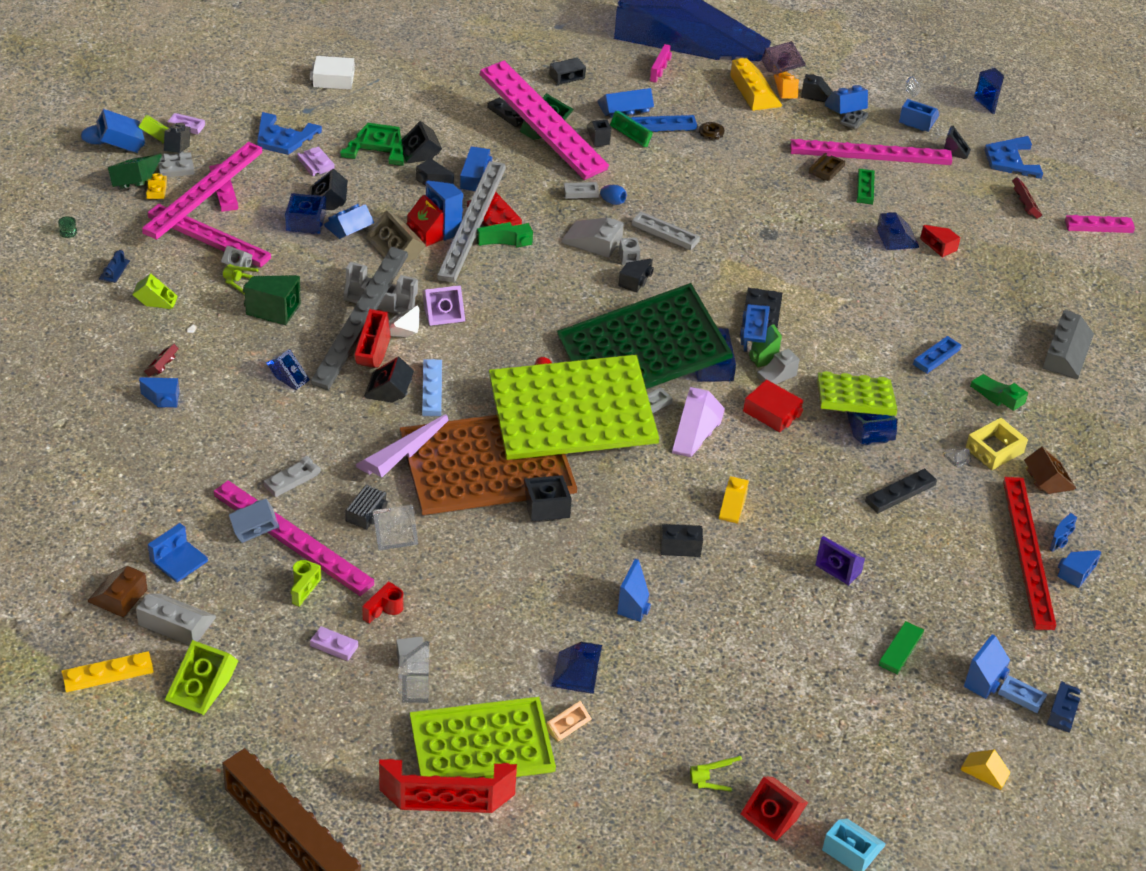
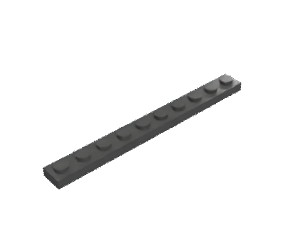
M394 247L389 249L311 379L312 385L326 390L330 389L361 336L369 309L376 310L406 261L408 257L407 251Z

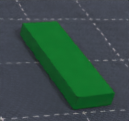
M614 112L610 126L641 146L648 147L653 132L622 112Z
M858 169L856 203L873 205L874 170Z
M905 621L879 661L878 666L898 675L923 636L924 629Z

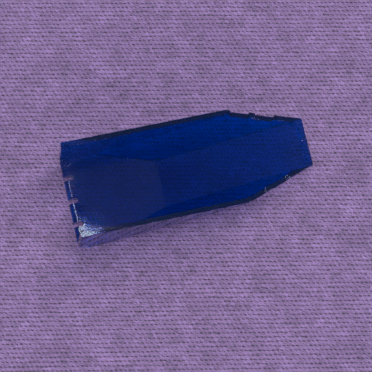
M703 0L618 1L619 6L616 9L614 39L661 49L664 44L671 45L670 51L719 60L720 56L731 57V60H735L736 57H747L749 61H765L772 41Z

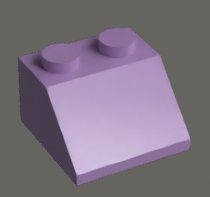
M461 285L422 291L424 309L429 326L465 322Z

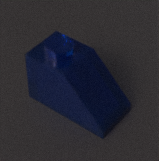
M291 349L277 354L266 362L276 379L294 390H298L310 381Z

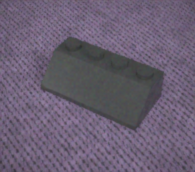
M1063 310L1043 369L1071 378H1079L1094 333L1081 315Z

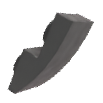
M862 110L852 111L851 113L847 112L840 124L857 129L866 121L868 113Z

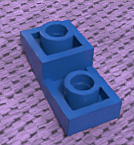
M1070 513L1057 526L1050 545V551L1053 552L1058 548H1063L1067 544L1068 535L1076 527L1077 517L1074 514Z

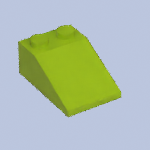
M192 640L165 701L204 715L230 681L238 660L230 653Z

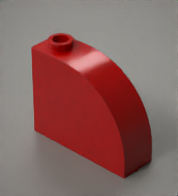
M369 309L355 352V361L358 365L378 368L381 365L391 338L387 312Z

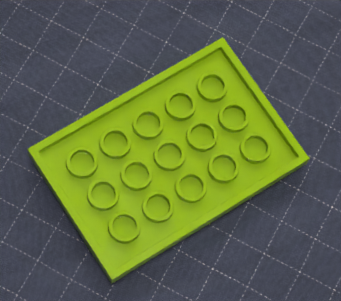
M540 697L410 712V723L420 776L493 778L494 763L517 764L516 777L556 772L555 760Z

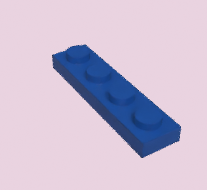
M694 115L631 117L637 123L654 132L697 129Z

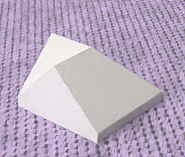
M418 306L399 313L389 320L391 336L409 337L418 332Z

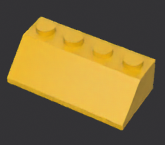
M747 58L732 60L730 76L752 111L782 107L781 102L763 74Z

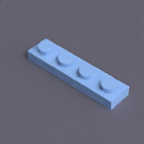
M423 359L422 416H441L442 360Z

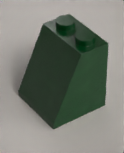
M252 276L243 286L246 315L286 326L301 305L300 276Z

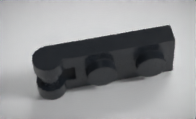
M498 97L487 103L488 109L512 126L517 127L521 122L523 123L524 119L502 98Z

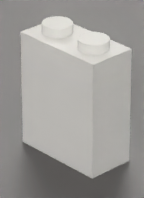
M316 56L315 62L312 63V71L310 72V81H313V87L351 90L355 72L354 58Z

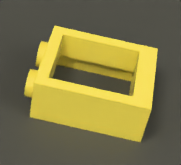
M999 418L969 434L965 448L983 464L994 470L1023 454L1028 439L1004 419ZM995 436L1007 447L995 452L983 441Z

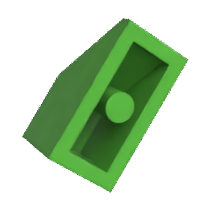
M775 325L767 328L765 343L752 342L749 357L757 368L767 366L773 359L774 354L779 353L782 335Z

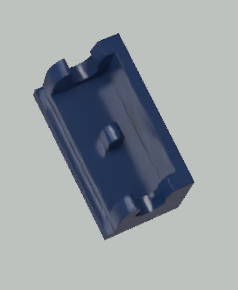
M1061 681L1047 725L1070 733L1080 702L1079 697L1070 693L1080 695L1081 691Z

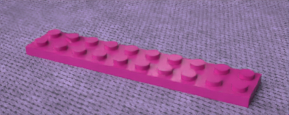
M505 60L480 70L479 75L583 180L608 170L609 164Z

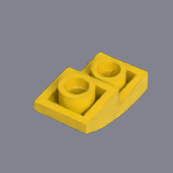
M160 173L152 175L151 179L148 180L147 199L165 198L167 176H162Z

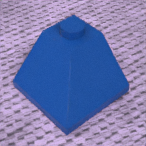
M634 559L620 586L617 614L641 622L643 616L648 615L651 603H648L649 591L638 559Z

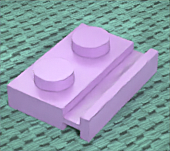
M320 147L306 150L303 154L297 153V159L312 176H315L316 173L322 174L334 169V163Z

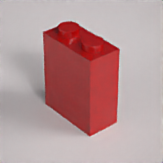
M766 379L745 398L743 412L780 433L785 427L788 428L795 418L801 416L803 412V399Z

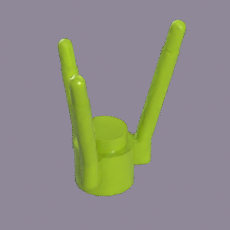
M227 265L223 270V278L226 279L225 283L232 285L245 295L243 289L234 282L239 281L241 277L249 279L252 277V275L242 273L241 271L258 272L259 270L257 268Z
M737 756L704 765L690 766L691 783H697L698 788L731 792V787L706 783V780H710L709 770L732 765L733 762L742 760V757Z

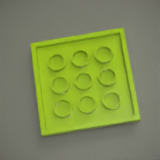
M829 371L818 372L817 385L821 409L890 416L897 415V405L891 379L886 377L870 378L867 375L852 376L848 373L839 375Z

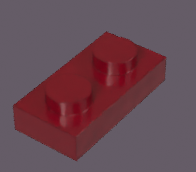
M175 344L164 348L144 370L145 374L150 377L155 373L159 375L166 368L164 365L170 363L176 357L174 354L179 348Z

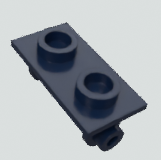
M122 250L114 252L113 258L107 267L103 269L99 280L113 283L118 281L130 260L125 259Z

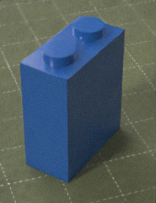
M106 109L102 110L96 121L100 141L138 153L145 144L143 130L139 128L140 121Z

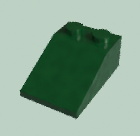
M156 154L132 158L108 166L112 187L119 186L120 189L130 187L129 184H134V186L144 185V181L151 179L162 155Z

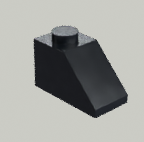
M806 74L803 81L801 98L826 102L833 92L822 77Z
M431 158L416 166V180L425 186L426 181L454 184V173Z

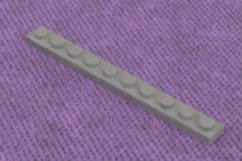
M489 161L437 275L438 280L456 282L476 237L477 228H480L506 169L504 163Z

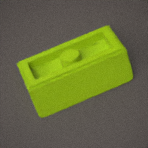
M145 115L139 128L164 143V131L168 127L149 115Z

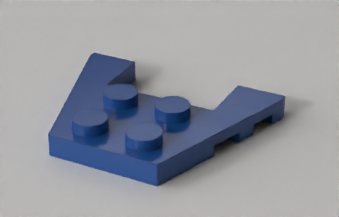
M262 112L257 145L262 147V149L289 155L301 147L302 142L311 140L316 133L320 134L322 126L307 123L302 132L291 128L287 129L274 125L277 121L276 115Z
M1029 136L985 145L984 151L991 169L1008 173L1017 171L1021 172L1023 176L1032 174L1036 175V178L1042 179L1043 172L1041 166L1024 165L1018 150H1031L1032 143Z

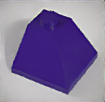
M823 536L820 540L815 566L849 586L862 573L865 558Z

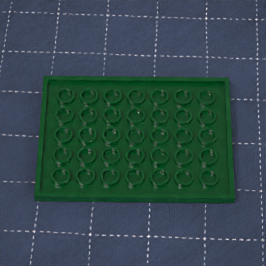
M692 283L557 331L558 338L570 361L637 355L646 389L733 358L732 351Z

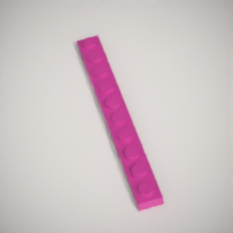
M791 139L790 142L791 154L822 156L824 153H827L829 157L832 155L843 158L941 165L952 164L951 150L946 149L938 150Z
M247 142L142 228L143 234L156 240L262 154V147Z
M229 480L214 490V496L235 511L258 501ZM274 512L279 527L267 532L306 560L320 565L322 571L358 596L363 595L374 586L373 578Z

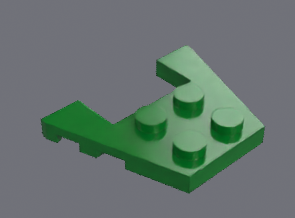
M367 123L356 134L357 137L348 143L347 148L340 151L342 158L349 159L356 158L359 148L391 152L389 164L404 166L400 127Z

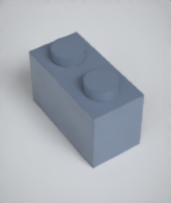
M267 499L258 500L250 506L237 509L234 513L229 514L235 535L241 543L279 527L273 507Z

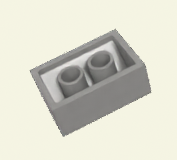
M147 594L136 608L138 625L189 646L192 640L198 642L216 619L214 614L163 594Z

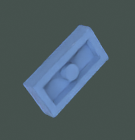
M1009 675L998 693L1035 713L1039 712L1047 697L1046 693Z

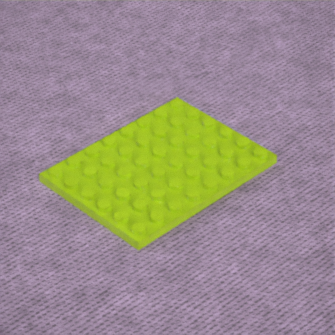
M637 355L489 370V378L507 460L659 444V435Z

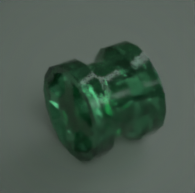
M65 216L58 220L59 232L62 237L71 238L77 234L75 218Z

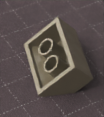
M387 210L366 235V238L384 258L391 247L407 251L408 257L405 262L416 259L426 246L400 217Z

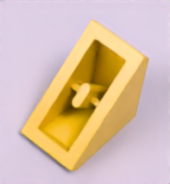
M995 749L969 753L961 767V771L999 790L1002 789L1010 775V771Z

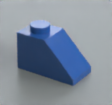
M139 378L140 391L145 398L157 407L177 408L180 393L178 378Z
M1101 551L1071 552L1067 558L1063 557L1059 562L1058 568L1060 570L1057 577L1080 588L1097 566Z

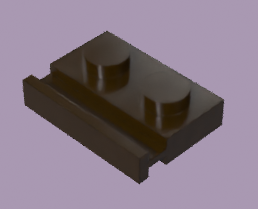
M824 153L809 168L808 173H814L816 177L830 181L845 166V160L832 155L829 157L827 153Z

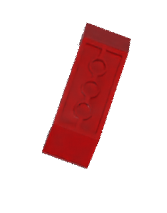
M379 759V790L400 810L493 813L515 795L517 764L494 763L493 778L440 777L438 775H402V760Z

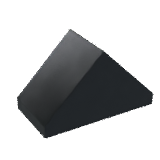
M953 125L950 126L944 149L951 150V154L954 157L967 159L971 150L956 128Z

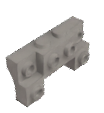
M354 262L348 264L346 267L344 300L358 303L372 279L367 277V266ZM400 275L397 285L391 284L377 309L399 314L415 307L418 279Z

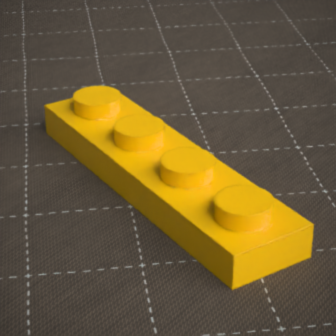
M149 651L62 670L66 692L154 673Z

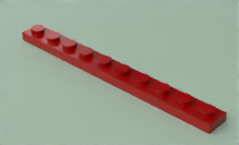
M1004 477L1003 485L1033 626L1036 630H1055L1056 620L1024 478Z

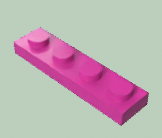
M220 164L209 166V172H212ZM230 179L215 191L221 212L238 210V202Z
M1066 215L1065 218L1068 231L1134 233L1135 230L1134 223L1130 217Z

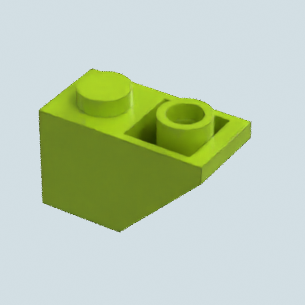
M151 273L136 284L132 294L145 306L172 309L178 297Z

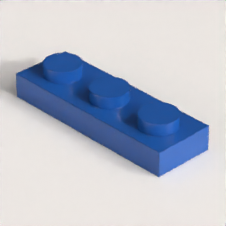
M946 336L915 358L913 365L928 374L960 351L961 344Z

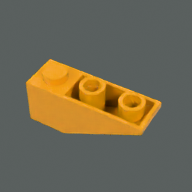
M779 71L778 74H774L779 97L798 98L799 79L787 71Z

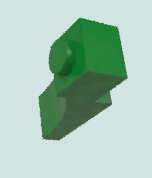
M510 222L481 227L477 228V243L479 246L506 244L516 246V248L533 245V230L529 223L512 226Z
M985 374L972 380L970 387L996 406L1003 403L1012 411L1024 405L1028 396V392L1017 384H1003Z

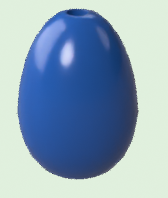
M97 124L89 126L81 132V139L86 143L95 145L105 143L100 141Z
M606 185L600 190L603 200L612 205L624 203L627 197L625 189L619 185Z

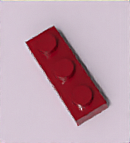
M1018 177L1012 180L1015 186L1013 189L1020 195L1019 200L1024 206L1026 205L1024 209L1030 216L1033 214L1038 219L1042 216V213L1028 188Z

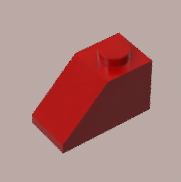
M923 225L920 240L941 257L956 252L961 238L949 228Z

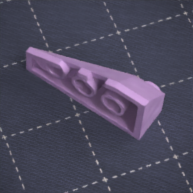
M690 387L673 446V454L691 457L702 445L705 438L712 434L713 429L721 424L725 408L709 391Z

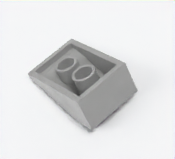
M611 218L575 221L562 239V243L609 258L623 236L624 222Z

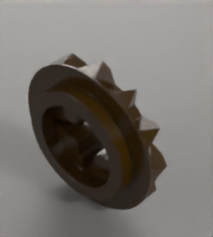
M706 122L700 125L699 133L705 139L718 140L723 137L725 129L718 123Z

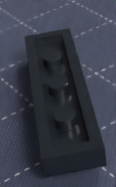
M924 468L866 496L865 502L878 514L936 486L937 479Z

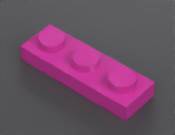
M664 44L651 68V82L656 83L658 78L662 77L663 69H666L667 63L672 57V52H670L671 45Z

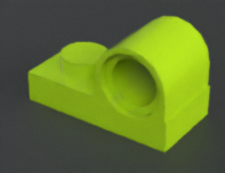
M299 560L294 563V584L290 591L292 594V604L300 607L321 581L320 565L307 560Z

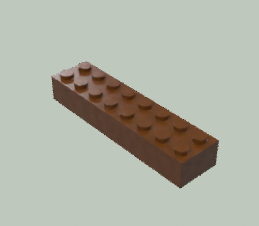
M244 748L222 762L225 790L302 871H361V864L354 856L351 857L346 852L344 845L332 838L330 831L317 822L312 812H307L302 807L297 797H292L288 793L286 786L274 778L269 768H264L260 764L255 754H250Z

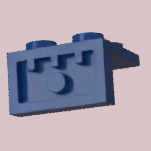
M748 304L747 311H743L740 345L744 346V352L748 351L749 341L766 342L770 306Z
M181 523L148 544L150 562L175 582H179L208 562V557L187 541L186 528Z

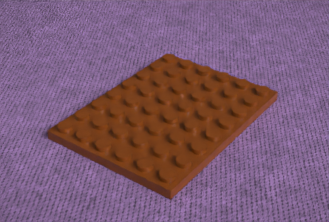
M497 415L447 421L411 457L406 456L422 515L526 501L525 478L563 475L569 493H577V485L566 454L507 460ZM427 424L400 427L401 439Z

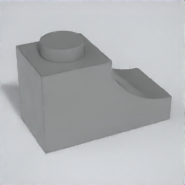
M790 349L776 353L771 362L757 372V378L762 383L767 379L774 384H778L797 376L800 359Z

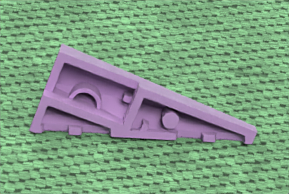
M445 414L362 460L355 464L356 467L369 475L374 473L382 478L405 455L411 457L449 421L447 415Z

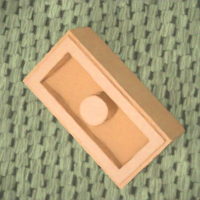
M581 701L547 721V731L558 742L590 721L591 717Z

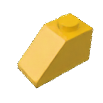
M730 476L719 515L720 520L738 524L746 500L749 480Z

